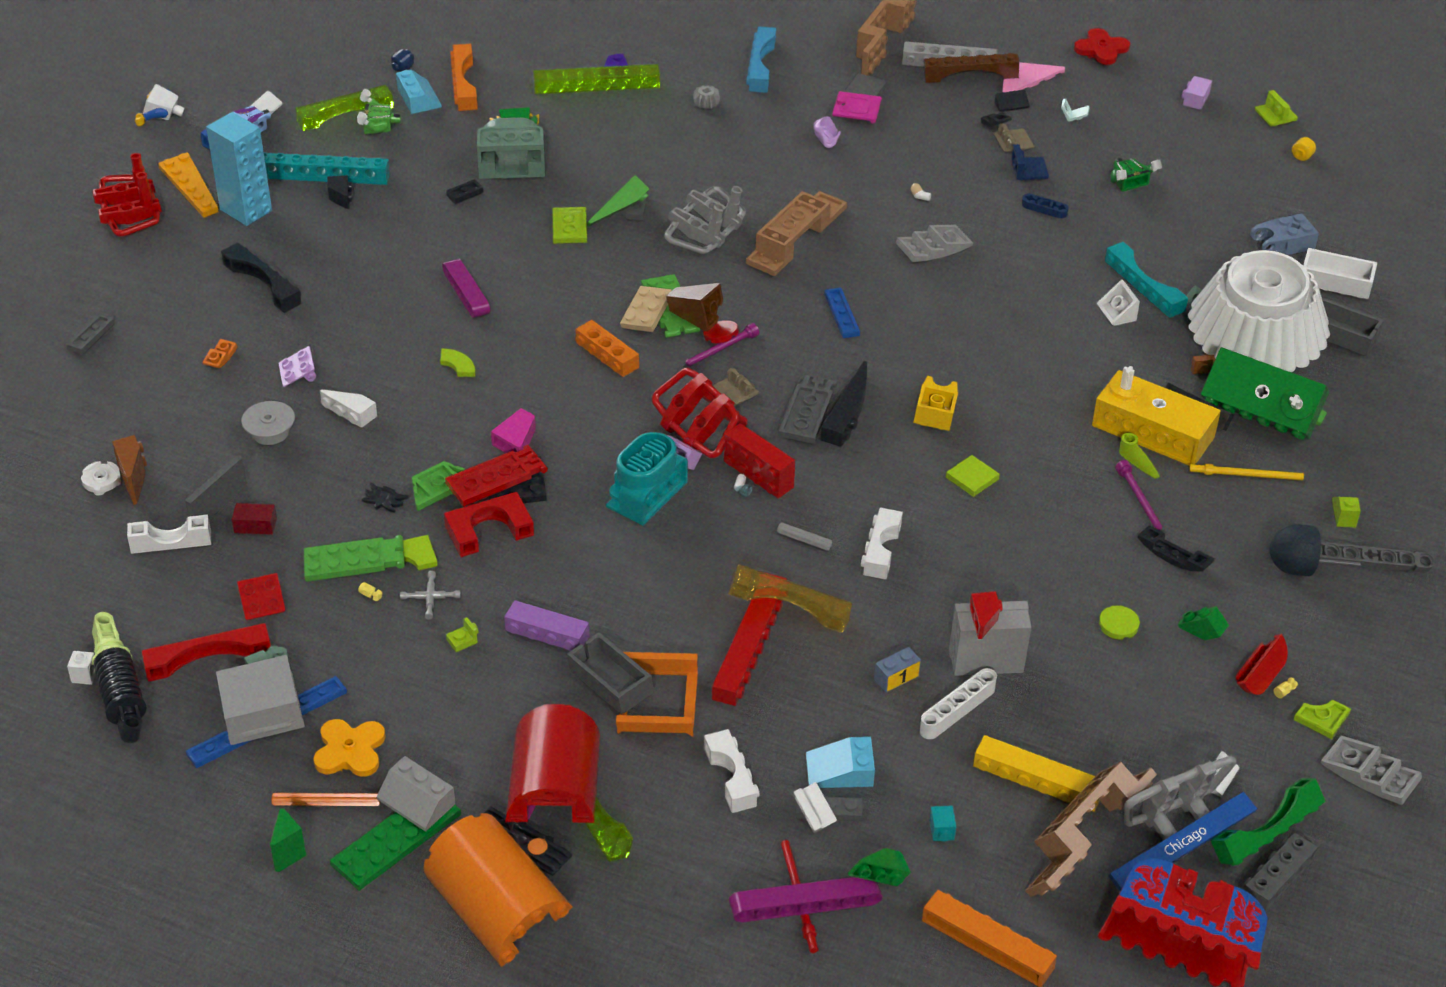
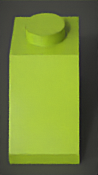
M1332 497L1336 526L1356 528L1361 512L1359 499L1354 497Z

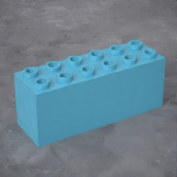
M231 112L206 126L220 210L248 226L270 213L272 205L260 128L236 113Z

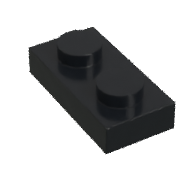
M475 179L446 190V196L455 204L484 193L483 187Z

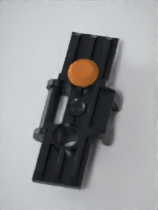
M492 806L484 812L495 817L503 827H506L509 830L510 836L539 869L551 876L555 875L573 856L571 852L555 844L553 837L538 832L528 826L526 822H506V815Z

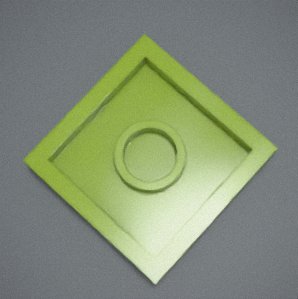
M973 455L946 472L948 480L973 497L998 481L1000 477L998 472Z

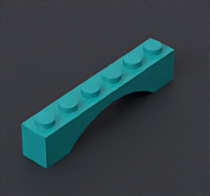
M1121 242L1107 248L1105 262L1166 316L1171 318L1186 311L1188 297L1178 288L1161 284L1144 274L1135 262L1134 250L1126 243Z

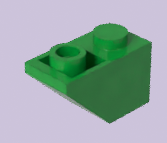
M1217 606L1211 608L1204 607L1198 611H1187L1182 615L1181 621L1177 624L1180 629L1204 641L1220 638L1229 626Z

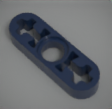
M1025 194L1022 197V206L1026 209L1056 218H1066L1068 216L1069 207L1065 203L1034 194Z

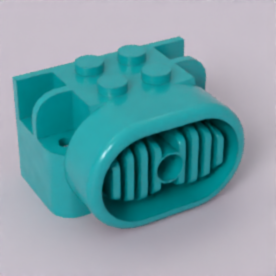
M658 432L644 433L636 437L620 452L617 457L616 471L614 473L615 483L609 489L612 499L606 504V507L644 526L688 482V460L677 454L676 444L672 438Z

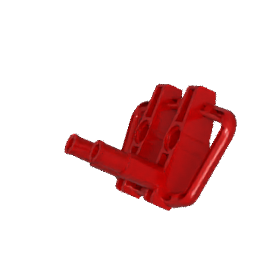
M140 153L130 155L133 174L104 176L99 180V188L92 191L95 204H101V209L98 210L100 223L109 224L116 236L123 237L154 226L160 221V212L162 210L159 199L154 194L156 191L153 180L147 178ZM132 181L106 187L107 182ZM153 216V219H150L148 221L142 222L140 224L134 225L123 230H120L116 225H130Z
M683 368L660 386L652 395V403L663 417L660 425L669 433L675 431L683 439V443L700 451L705 456L717 458L725 448L724 434L740 423L746 426L748 420L735 409L734 401L724 393L721 394L712 385L713 382L708 377L690 368ZM686 375L692 377L693 379L678 394L673 396L666 410L659 401L660 396ZM702 398L710 404L694 418L687 432L679 426L694 411ZM725 419L729 421V424L716 449L712 451L704 446L703 443Z

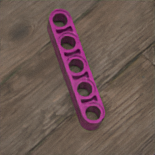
M461 259L443 263V272L471 317L476 318L490 314V306L487 299Z

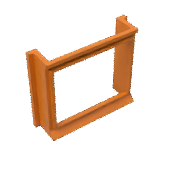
M623 652L650 675L687 676L684 717L630 716L628 711L622 715L619 713V715H616L617 734L621 732L687 733L693 737L698 682V654Z

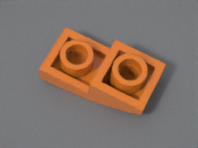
M220 339L215 349L210 348L202 363L220 369L238 348L237 344Z

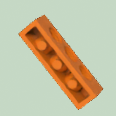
M590 320L576 328V343L598 358L602 363L609 366L614 372L624 377L639 368V353L595 321Z

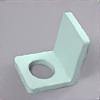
M1066 98L1063 99L1061 105L1068 122L1080 120L1088 116L1090 110L1089 106L1071 110Z

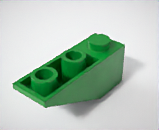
M884 848L862 858L848 872V875L898 886L911 871L902 852Z

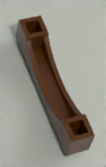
M1008 53L1000 55L924 59L925 83L941 82V79L951 74L968 70L994 72L1002 75L1003 79L1019 78L1018 54Z

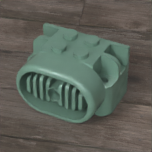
M497 118L478 129L477 155L479 179L545 177L544 133L542 127L527 118Z

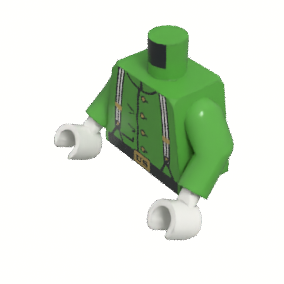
M368 89L362 91L360 100L363 102L367 101L368 103L365 105V111L359 112L357 115V122L360 125L364 124L365 134L391 131L392 123H401V114H392L390 105L380 104L374 98H370L371 92Z

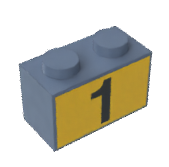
M907 647L875 663L874 680L887 693L919 677L921 659L910 647Z

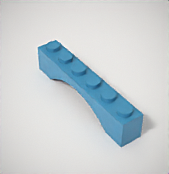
M758 27L757 33L754 32V41L746 79L749 91L768 93L769 70L763 65L761 60L775 49L776 28Z

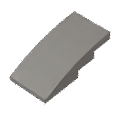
M929 225L927 231H913L911 237H897L896 244L912 262L942 258L973 246V242L957 225Z
M1340 736L1321 760L1323 766L1352 784L1401 805L1422 779L1421 772L1402 767L1400 759L1381 754L1380 747L1345 736Z

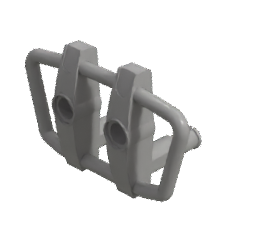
M717 186L710 187L703 193L692 190L686 199L688 205L683 209L675 207L670 212L668 219L672 223L664 233L666 241L700 254H706L716 247L719 248L724 243L725 238L742 225V220L746 214V209L740 204L742 188L733 186L730 195L724 189ZM713 193H718L727 201V205L724 206L709 196ZM692 209H694L701 216H703L705 220L709 221V224L704 222L701 218L690 214L689 212ZM721 226L725 227L722 232H720ZM678 228L684 234H686L688 238L706 244L707 246L701 247L677 239L675 237H672L671 235L674 232V230Z
M1227 756L1213 762L1209 760L1184 773L1158 781L1150 788L1132 796L1124 805V824L1126 826H1134L1145 822L1149 828L1154 826L1164 841L1177 833L1166 816L1167 812L1181 807L1184 812L1190 811L1195 820L1208 814L1210 811L1202 799L1213 792L1234 768L1236 758ZM1179 790L1178 799H1175L1177 792ZM1143 801L1142 814L1133 816V807Z

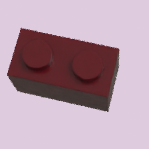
M236 503L231 519L234 533L273 535L277 521L275 504Z

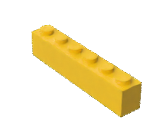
M984 735L975 752L973 763L974 767L982 771H987L1069 803L1095 777Z

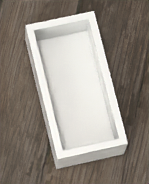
M1308 248L1304 266H1306L1308 272L1313 274L1319 289L1369 299L1377 262Z

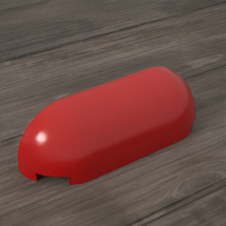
M1282 634L1273 636L1275 640L1265 646L1261 643L1236 674L1237 684L1243 691L1253 695L1264 693L1287 661L1288 649Z

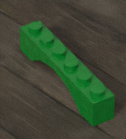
M1301 778L1286 788L1279 808L1263 825L1249 831L1224 830L1210 841L1220 863L1231 864V866L1241 864L1245 857L1259 851L1258 848L1262 845L1273 842L1275 836L1287 832L1291 825L1303 821L1304 816L1319 810V806L1325 803L1326 800L1316 778Z

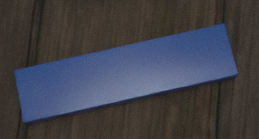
M842 288L824 290V295L842 338L860 336L859 327Z

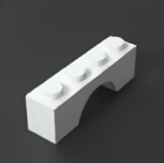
M880 508L878 515H874L872 524L874 528H870L869 532L870 542L867 541L865 546V553L867 554L863 555L861 560V567H864L863 575L887 580L892 552L885 549L882 544L888 540L898 539L903 512Z
M208 515L187 517L186 522L181 527L173 530L155 528L148 521L128 523L127 538L131 554L211 545V529Z
M729 729L704 735V750L710 764L725 767L734 775L725 783V798L731 812L735 813L757 807L759 789L756 784L753 785L752 774L750 769L745 767L743 753L738 752L736 738L731 736Z

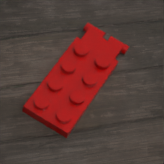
M525 445L523 450L515 453L510 451L446 477L445 483L464 507L532 478L531 475L539 472L546 473L548 467L529 445Z

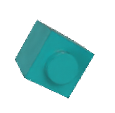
M953 806L931 807L929 822L933 841L955 840L956 821Z

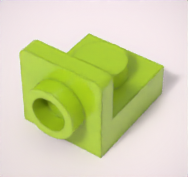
M467 617L463 619V627L446 634V640L455 652L478 643V628Z

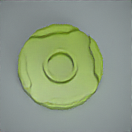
M1124 606L1108 607L1101 612L1099 618V626H1101L1102 632L1110 638L1123 640L1124 637L1132 638L1137 634L1140 625L1138 615L1133 610Z

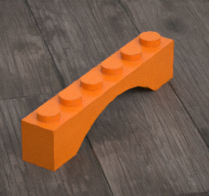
M453 45V51H450L455 105H458L459 111L478 110L476 87L464 78L467 70L473 66L472 45Z

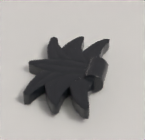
M370 482L372 491L365 489L367 497L361 498L362 502L375 504L376 510L383 506L388 511L395 513L393 507L403 506V503L400 501L407 500L408 495L398 494L395 492V489L387 486L378 487Z

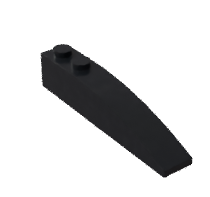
M863 361L822 425L821 441L842 447L844 442L849 440L852 429H856L865 399L867 361Z

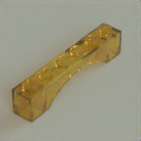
M740 564L737 565L732 576L728 592L729 595L744 600L775 598L788 601L808 611L823 627L843 633L849 622L852 607L851 602Z

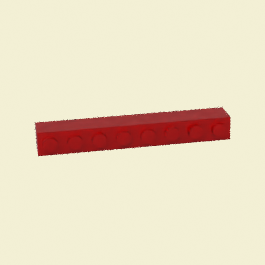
M763 573L712 685V700L736 706L738 699L743 698L744 686L749 684L751 670L757 666V656L762 654L764 641L768 640L770 636V627L776 623V613L781 611L782 600L788 596L787 578Z

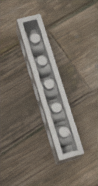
M904 42L902 65L924 67V59L931 57L997 54V49ZM970 70V71L990 72V71H985V70Z

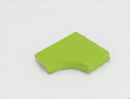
M428 535L403 540L404 561L415 565L418 571L438 566Z
M1333 699L1324 705L1303 703L1295 714L1294 720L1332 739L1350 714L1351 708Z

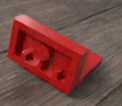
M277 573L237 581L246 620L286 611Z

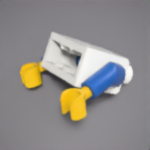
M155 84L153 90L146 96L147 101L143 110L144 114H136L135 123L137 126H142L145 124V120L153 118L169 120L172 113L182 116L185 108L177 105L178 95L172 93L169 89Z

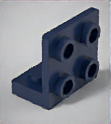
M1020 144L1013 145L1011 162L1016 180H1042L1049 178L1044 157H1024V151H1021Z

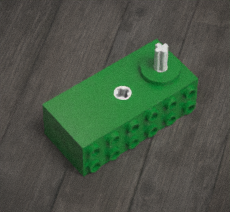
M1220 347L1201 396L1205 401L1221 406L1232 414L1235 412L1239 413L1246 420L1256 419L1260 425L1265 427L1272 425L1281 433L1286 434L1288 431L1293 434V437L1304 440V438L1310 439L1328 397L1329 390L1327 385Z

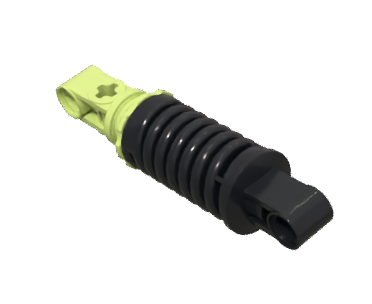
M99 612L94 617L92 629L95 645V656L92 658V665H94L105 705L106 718L109 722L118 726L120 738L124 742L135 743L140 738L143 722L141 718L147 710L146 702L142 698L130 650L119 640L113 616L107 612Z

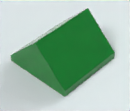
M281 808L270 842L275 872H280L307 856L302 828L285 809Z

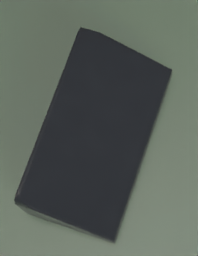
M1024 89L996 93L995 105L1000 112L1030 108L1027 93Z

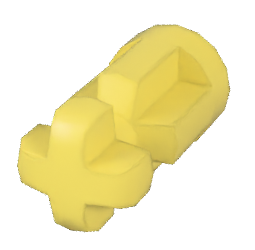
M366 582L361 583L358 588L359 593L368 598L373 596L374 601H379L383 593L379 589L375 592L376 588Z
M1288 678V681H1284L1274 688V694L1281 699L1290 693L1291 690L1296 689L1298 683L1294 678Z

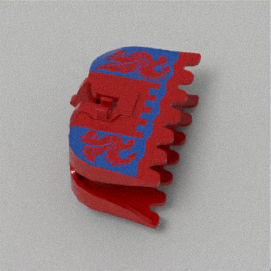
M1151 858L1136 864L1131 869L1119 896L1111 908L1112 911L1097 937L1103 941H1110L1113 936H1117L1120 938V945L1125 950H1132L1135 945H1139L1142 948L1143 956L1147 959H1154L1157 954H1161L1164 957L1165 965L1169 968H1176L1179 963H1183L1186 966L1187 974L1194 978L1198 977L1201 972H1205L1212 986H1220L1223 981H1226L1230 984V987H1244L1248 966L1254 970H1257L1260 966L1261 948L1267 926L1266 912L1258 900L1247 891L1228 884L1221 879L1218 882H1209L1205 888L1203 898L1192 894L1199 872L1191 869L1185 870L1163 859Z

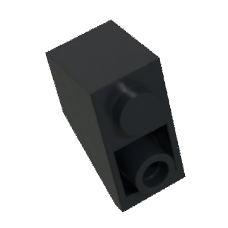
M348 175L327 176L329 200L345 209H349V202H352V182H348Z

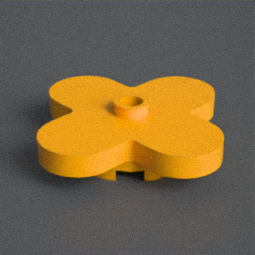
M332 719L323 724L321 727V738L326 746L319 749L314 755V765L318 772L333 774L342 771V769H350L353 774L366 777L378 770L379 758L374 749L385 741V729L380 723L368 721L356 728H352L344 720Z

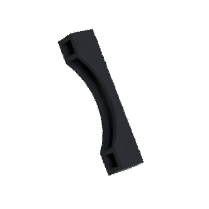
M237 242L221 251L223 265L233 273L251 275L265 282L272 291L274 305L283 313L301 305L300 290L294 287L287 279L280 276L277 271L271 269L267 263L261 261L257 255L252 254L246 247Z

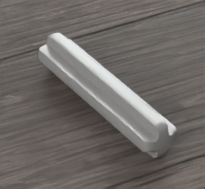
M783 522L778 525L777 532L779 534L827 551L832 546L831 539Z

